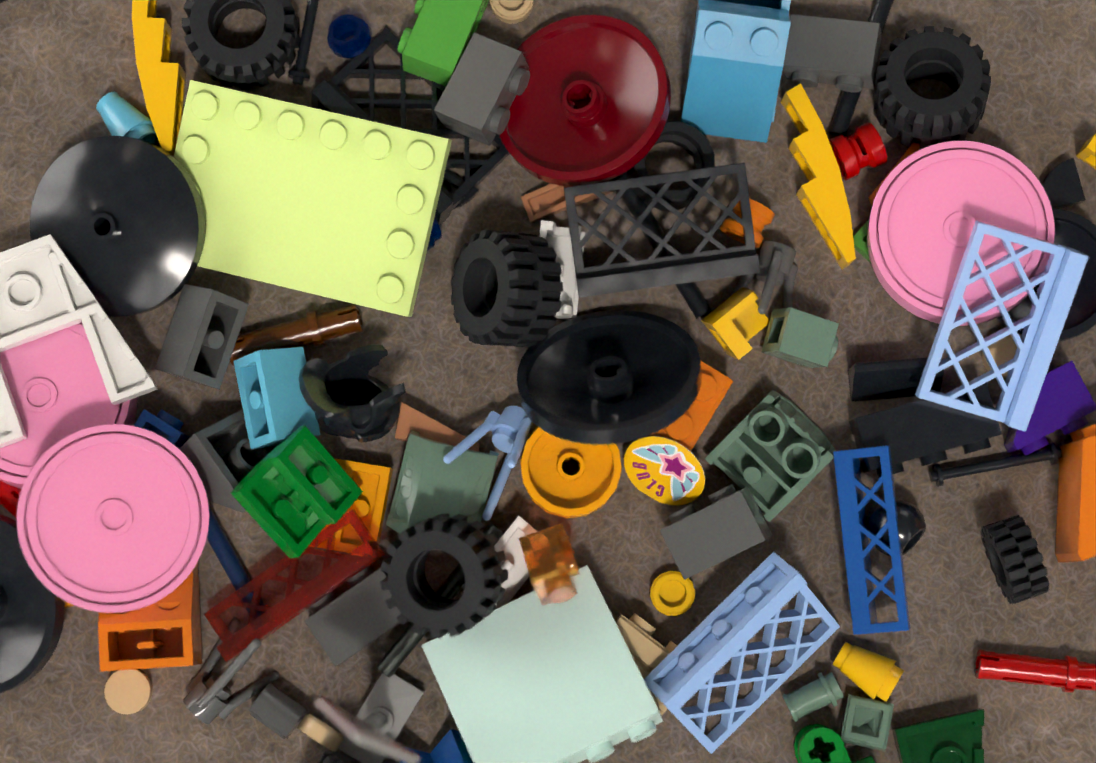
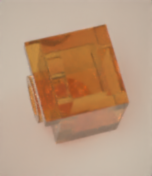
M563 523L519 538L531 583L542 606L568 601L577 594L573 576L579 575L580 571L572 543Z

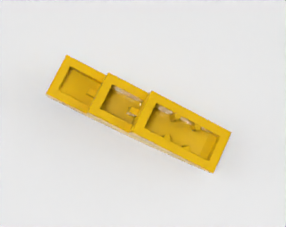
M132 0V26L136 65L146 108L161 148L174 157L183 116L186 73L179 63H169L172 29L165 18H156L157 0Z
M800 83L785 92L781 100V104L800 133L798 137L793 139L788 149L809 181L800 187L796 195L840 268L844 269L856 259L851 213L840 168L824 126Z

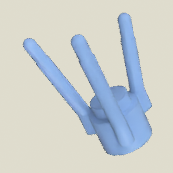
M518 406L505 407L501 415L491 411L484 423L457 444L443 458L446 464L451 463L489 431H492L494 446L500 451L507 453L482 515L485 521L491 519L511 469L516 466L524 444L535 428V424L529 419L523 408Z

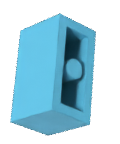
M303 347L258 350L233 361L250 449L278 446L300 426H306L315 437L321 435L319 424L315 418V412L306 403L299 387L300 370L306 364Z

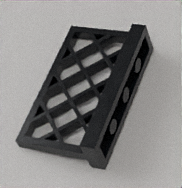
M386 28L329 82L322 81L312 91L311 107L375 122L374 108H400V125L403 129H406V109H431L432 129L408 130L447 139H463L464 159H448L446 168H464V184L453 194L442 185L433 222L439 227L451 215V211L510 153L502 143L500 136L496 134L492 145L498 151L489 160H470L469 139L472 138L450 129H437V115L434 111L439 101L437 100V93L441 96L446 86L404 71L402 54L398 52L400 40ZM385 45L389 46L400 57V70L374 69V56ZM368 62L369 69H360ZM350 78L369 79V99L349 98L340 87ZM374 79H400V99H374ZM405 79H424L431 86V100L406 99ZM361 108H369V116ZM470 168L478 169V170L470 177Z
M744 162L564 187L579 298L760 273ZM736 173L738 193L727 207L706 192L717 176ZM709 177L702 187L692 181V179ZM685 181L698 191L682 213L661 198L672 182ZM663 184V186L660 188L657 194L650 190L648 187H646L649 185ZM639 187L653 198L638 219H635L616 204L627 188ZM619 190L612 200L601 193ZM594 193L608 205L591 226L577 215L574 196ZM702 196H705L723 210L708 232H705L687 218ZM657 202L678 217L663 238H660L642 224ZM738 202H740L741 218L732 212ZM612 208L633 223L618 245L597 230ZM728 215L743 226L745 245L725 247L712 237ZM683 221L704 236L692 252L680 253L667 243ZM578 222L588 229V232L581 241ZM637 228H640L659 244L648 258L636 260L622 248ZM592 234L614 249L603 264L584 267L582 247ZM708 241L718 247L716 249L702 250ZM663 247L673 253V255L656 257ZM618 253L629 260L611 263Z

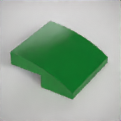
M300 426L261 460L230 493L289 558H299L326 525L336 524L363 491L306 426Z

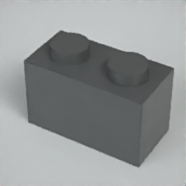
M790 14L791 24L783 66L786 79L791 80L795 85L801 83L803 87L809 88L818 86V83L834 84L837 89L846 92H860L862 88L874 89L882 43L880 23Z
M474 32L434 109L443 127L491 146L496 134L500 135L505 130L510 118L509 108L516 95L520 96L523 94L530 79L529 67L522 51Z
M185 284L155 369L196 384L220 390L249 304L213 289Z
M731 484L708 496L712 505L696 512L691 504L668 516L671 525L661 529L660 532L684 580L773 536L749 487L736 492Z
M370 566L366 567L347 581L351 589L336 598L331 592L309 607L313 615L306 619L305 623L335 667L351 658L400 623L396 619L401 613L399 609L395 606L389 610L385 600L391 598L389 590L382 591L380 581L388 577V574L381 571V568L373 572Z

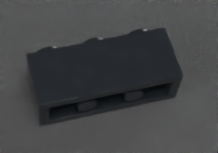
M987 382L973 389L979 404L994 408ZM967 393L957 397L970 401ZM924 399L857 417L849 421L857 449L890 446L893 474L904 471L903 462L919 458L921 466L947 460L946 450L960 446L963 447L964 454L990 448L989 438L1002 434L999 422ZM880 456L860 458L864 473L876 470L878 478L882 476Z

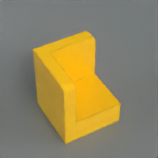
M744 287L740 288L701 320L727 355L738 360L753 349L747 341L769 324V319L766 315L758 312L759 306L755 301L759 297L753 290Z

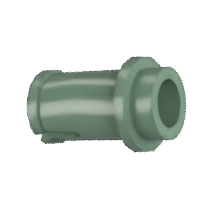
M820 672L817 674L819 679L782 695L795 722L831 703L833 707L837 706L836 701L844 697L832 672L825 676Z

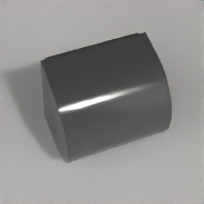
M269 683L249 708V714L283 739H288L306 714L307 709Z

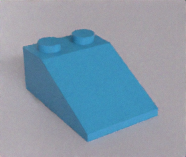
M698 0L680 122L697 128L704 135L767 143L791 24L788 10L714 0Z

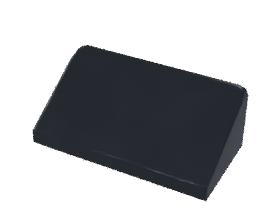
M928 357L854 364L848 370L851 400L857 402L917 397L915 394ZM944 369L936 373L930 390L940 392Z

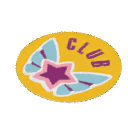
M647 436L631 443L625 452L624 467L628 478L639 491L654 500L667 505H684L694 501L701 495L705 485L703 468L693 453L678 442L659 436Z

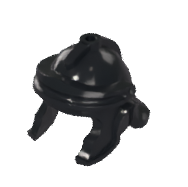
M383 345L359 347L348 352L346 358L330 364L323 359H313L308 361L300 370L299 387L302 396L308 406L315 412V418L325 433L357 439L360 443H366L387 435L397 422L400 414L398 398L406 393L404 383L389 388L380 380L368 375L369 370L378 366L380 360L388 355V351Z

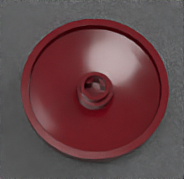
M604 15L572 16L543 27L517 48V50L522 51L528 64L530 79L523 94L520 96L516 95L509 108V122L503 133L499 136L510 155L528 173L547 183L567 187L605 182L634 167L655 145L668 118L671 103V85L666 66L656 47L636 27L620 19Z

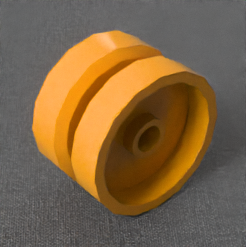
M539 427L527 440L520 461L523 485L531 500L546 513L565 519L586 517L602 508L617 489L622 471L620 450L616 444L593 445L571 442L555 437ZM571 458L576 459L579 462V472L575 475L565 474L562 469V463L568 462Z

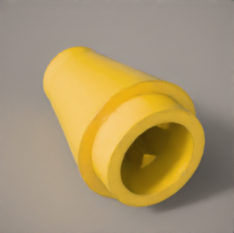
M848 642L844 643L832 664L840 669L844 675L873 700L877 696L885 702L904 672L903 669L894 665L896 660L856 645L853 646Z

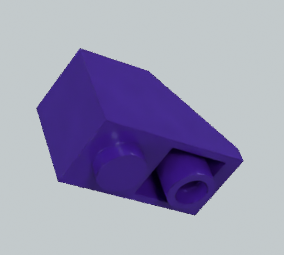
M1073 361L1047 372L1026 432L1009 427L1004 443L1008 453L1021 449L1024 456L1049 444L1046 435L1058 429H1061L1063 434L1066 435L1089 423L1085 415L1095 411L1096 404Z

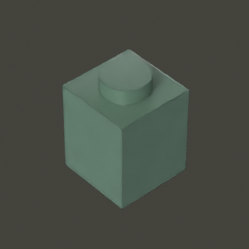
M791 307L774 309L761 353L808 368L827 367L837 351L838 337L836 333L839 323Z

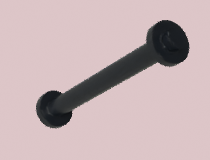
M308 0L295 70L288 72V77L293 79L292 83L296 85H303L304 81L310 80V75L305 73L319 0Z
M1051 442L1047 445V449L1034 451L1025 456L1024 454H1018L941 469L939 464H934L933 471H929L930 481L936 482V485L939 487L943 486L944 480L1047 460L1050 461L1051 465L1058 464V458H1062V451L1060 447H1056Z

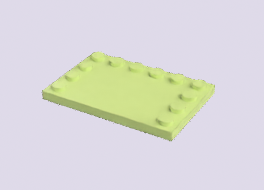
M190 80L174 158L189 173L203 204L205 241L197 266L412 317L452 140Z

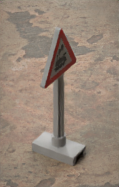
M382 673L356 717L320 695L314 702V705L345 733L344 740L338 749L362 763H382L386 755L406 763H417L420 759V756L395 742L425 691L413 686L399 676L393 674L389 678Z

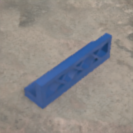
M890 446L833 451L853 635L910 630V620L898 529ZM880 456L882 476L870 489L862 483L859 458ZM882 485L885 501L876 494ZM871 498L886 510L887 522L877 535L871 532L866 524L865 506ZM887 530L890 546L881 540ZM876 544L891 555L892 569L882 581L872 574L870 552ZM892 577H894L895 592L886 585ZM881 590L896 602L898 621L877 623L875 598Z

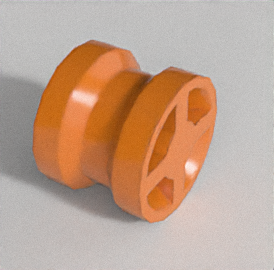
M750 199L755 247L759 248L764 239L762 231L766 225L771 224L775 214L768 207ZM738 202L733 208V212L741 218L740 202ZM731 216L725 219L720 230L728 237L745 244L743 226Z

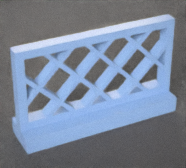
M976 220L915 395L924 400L1000 421L1008 427L1026 432L1089 256L1070 247L1049 243ZM984 234L1000 238L1008 255L987 266H984L978 253ZM1010 242L1024 246L1014 251ZM1036 249L1050 253L1044 272L1028 279L1019 258ZM1012 262L1022 283L999 295L989 274ZM974 263H976L979 270L971 274ZM983 277L992 299L969 310L963 298L966 286ZM1040 283L1037 293L1035 294L1032 287ZM1026 291L1032 302L1030 313L1028 316L1013 323L1003 302ZM959 306H960V308H961L963 314L960 315V316H958V317H956L957 312H958V309H959ZM997 306L1007 327L983 339L974 318ZM968 322L977 342L954 354L947 341L950 332L957 326ZM1024 328L1020 338L1017 331ZM1011 334L1017 346L1014 358L997 367L987 346ZM945 349L948 357L941 361ZM982 350L991 370L968 382L958 362ZM953 365L962 385L946 394L930 390L936 373ZM1009 371L1006 380L1004 381L1001 374ZM996 378L1002 390L996 408L979 404L973 389ZM967 393L970 401L957 397Z
M775 552L769 555L644 678L647 688L711 754L840 627L808 588L807 582L801 574ZM797 594L795 608L780 611ZM820 618L822 620L809 635L802 636L805 619ZM792 621L789 638L775 639L778 623ZM765 625L762 641L748 643ZM786 650L785 659L777 667H770L772 651ZM759 653L757 669L742 671L745 655ZM732 658L730 672L728 674L715 675ZM754 682L753 690L744 699L737 700L739 685ZM727 686L724 702L709 704L712 688ZM699 690L697 706L681 708ZM722 714L720 723L706 736L704 730L707 716Z

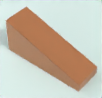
M548 184L521 196L530 222H535L567 210L564 187L567 186ZM606 191L601 193L604 195H608L613 193L614 191ZM594 193L574 196L575 206L599 197Z
M401 402L395 434L396 440L407 442L411 430L420 432V436L456 446L466 438ZM474 443L468 449L480 452L481 446L478 443Z

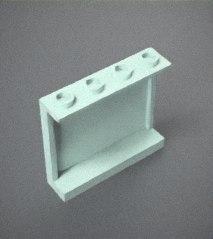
M588 565L495 609L471 629L465 630L460 635L450 637L449 633H447L442 638H435L421 645L474 763H579L585 759H588L589 763H593L611 755L615 751L613 746L630 738L631 742H637L649 737L656 732L655 725L663 722L660 712Z

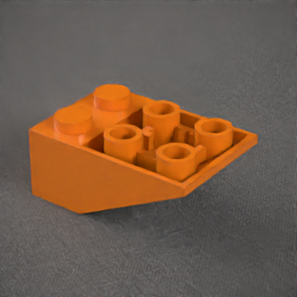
M198 562L188 577L161 600L149 606L128 612H99L100 672L202 664Z

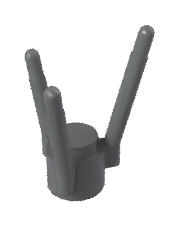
M773 241L762 242L758 254L760 273H757L756 277L765 283L758 307L760 314L767 312L774 286H781L783 280L782 308H792L794 281L798 271V267L793 265L796 251L785 244ZM754 274L742 275L731 296L740 288H747Z
M237 618L230 622L199 674L188 684L191 691L183 699L185 706L191 713L206 724H210L217 716L225 720L236 707L264 690L269 683H273L279 678V673L274 671L232 699H227L232 693L226 684L261 645V640L256 638L237 656L219 678L212 675L208 679L240 625V621Z

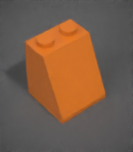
M1096 423L1071 432L1072 442L1060 446L1062 458H1059L1055 547L1058 563L1084 561L1096 556Z

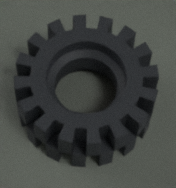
M1017 514L982 527V543L986 548L987 559H989L991 570L996 576L998 587L1001 586L1002 594L1005 598L1007 597L1010 604L1012 603L1013 605L1049 591V580L1046 577L1048 573L1042 563L1044 561L1042 553H1039L1037 549L1038 543L1035 538H1032L1031 529L1026 525L1023 517Z

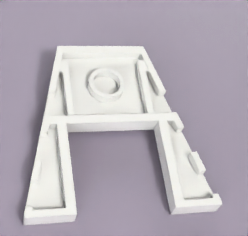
M51 235L0 253V352L82 322L108 396L113 405L158 389L155 382ZM0 362V448L27 439V435Z

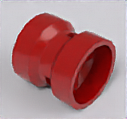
M870 122L857 127L852 135L847 137L838 135L829 139L840 168L841 177L845 181L858 176L860 170L867 166L876 168L887 162V153L883 141L876 128Z

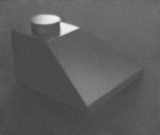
M242 409L195 433L179 450L191 461L198 472L208 501L244 513L246 510L230 492L277 446L250 449Z

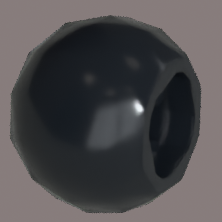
M896 500L898 529L903 556L923 536L926 523L923 514L917 506L908 501ZM881 505L874 510L869 519L868 529L875 535L887 522L886 510ZM887 530L881 540L890 546ZM877 544L875 545L877 550L886 554L887 556H891L886 551H884L880 546H878Z

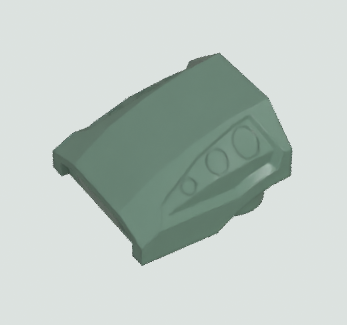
M772 390L707 455L705 460L710 465L715 464L725 472L741 489L749 487L757 505L764 512L763 517L770 522L834 458L833 451L836 450L824 432L792 401Z
M411 430L386 525L398 533H402L405 529L427 518L449 513V517L457 514L468 516L467 522L470 524L477 520L481 522L499 453L494 451L484 453L467 449L451 463L446 464L443 458L455 446L420 436V432Z

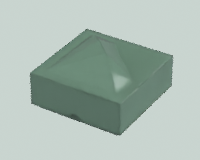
M848 695L841 731L843 742L885 751L894 704Z

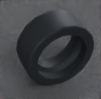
M666 121L665 127L655 145L668 142L683 147L692 156L696 169L715 166V154L711 145L697 128L683 122ZM647 154L627 171V179L649 176L645 164ZM709 177L693 179V182L702 187ZM656 184L646 187L657 194L662 186ZM688 185L681 190L667 189L661 198L675 209L680 210L688 206L698 191ZM632 188L633 192L645 204L648 205L653 199L641 188ZM659 202L654 206L658 210L670 211Z

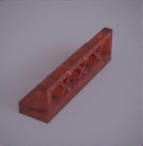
M355 509L343 515L336 524H331L322 530L299 558L285 556L204 613V616L222 641L216 648L226 662L236 659L254 639L258 638L263 641L307 610L315 602L385 555ZM351 523L363 544L347 555L333 552L336 533ZM328 539L326 551L315 549ZM307 553L325 556L322 573L310 581L296 578L300 558ZM332 558L340 559L331 566ZM291 565L289 577L278 575ZM269 580L286 582L285 599L273 607L259 604L263 584ZM295 584L303 585L294 592ZM253 592L252 603L241 601ZM232 606L250 609L248 625L232 635L219 616ZM258 610L265 611V613L257 618Z

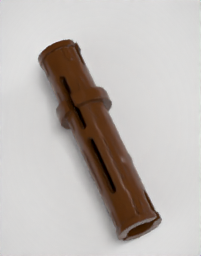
M351 304L319 314L315 310L307 312V317L239 334L230 362L234 365V360L258 350L294 348L311 344L318 347L325 345L326 340L363 332L358 307L356 304Z

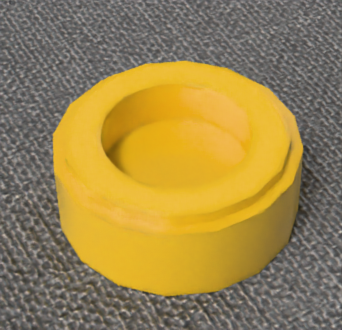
M668 571L661 573L654 579L650 587L649 596L652 605L658 612L667 616H678L691 608L695 600V589L692 581L689 578L684 580L681 572Z

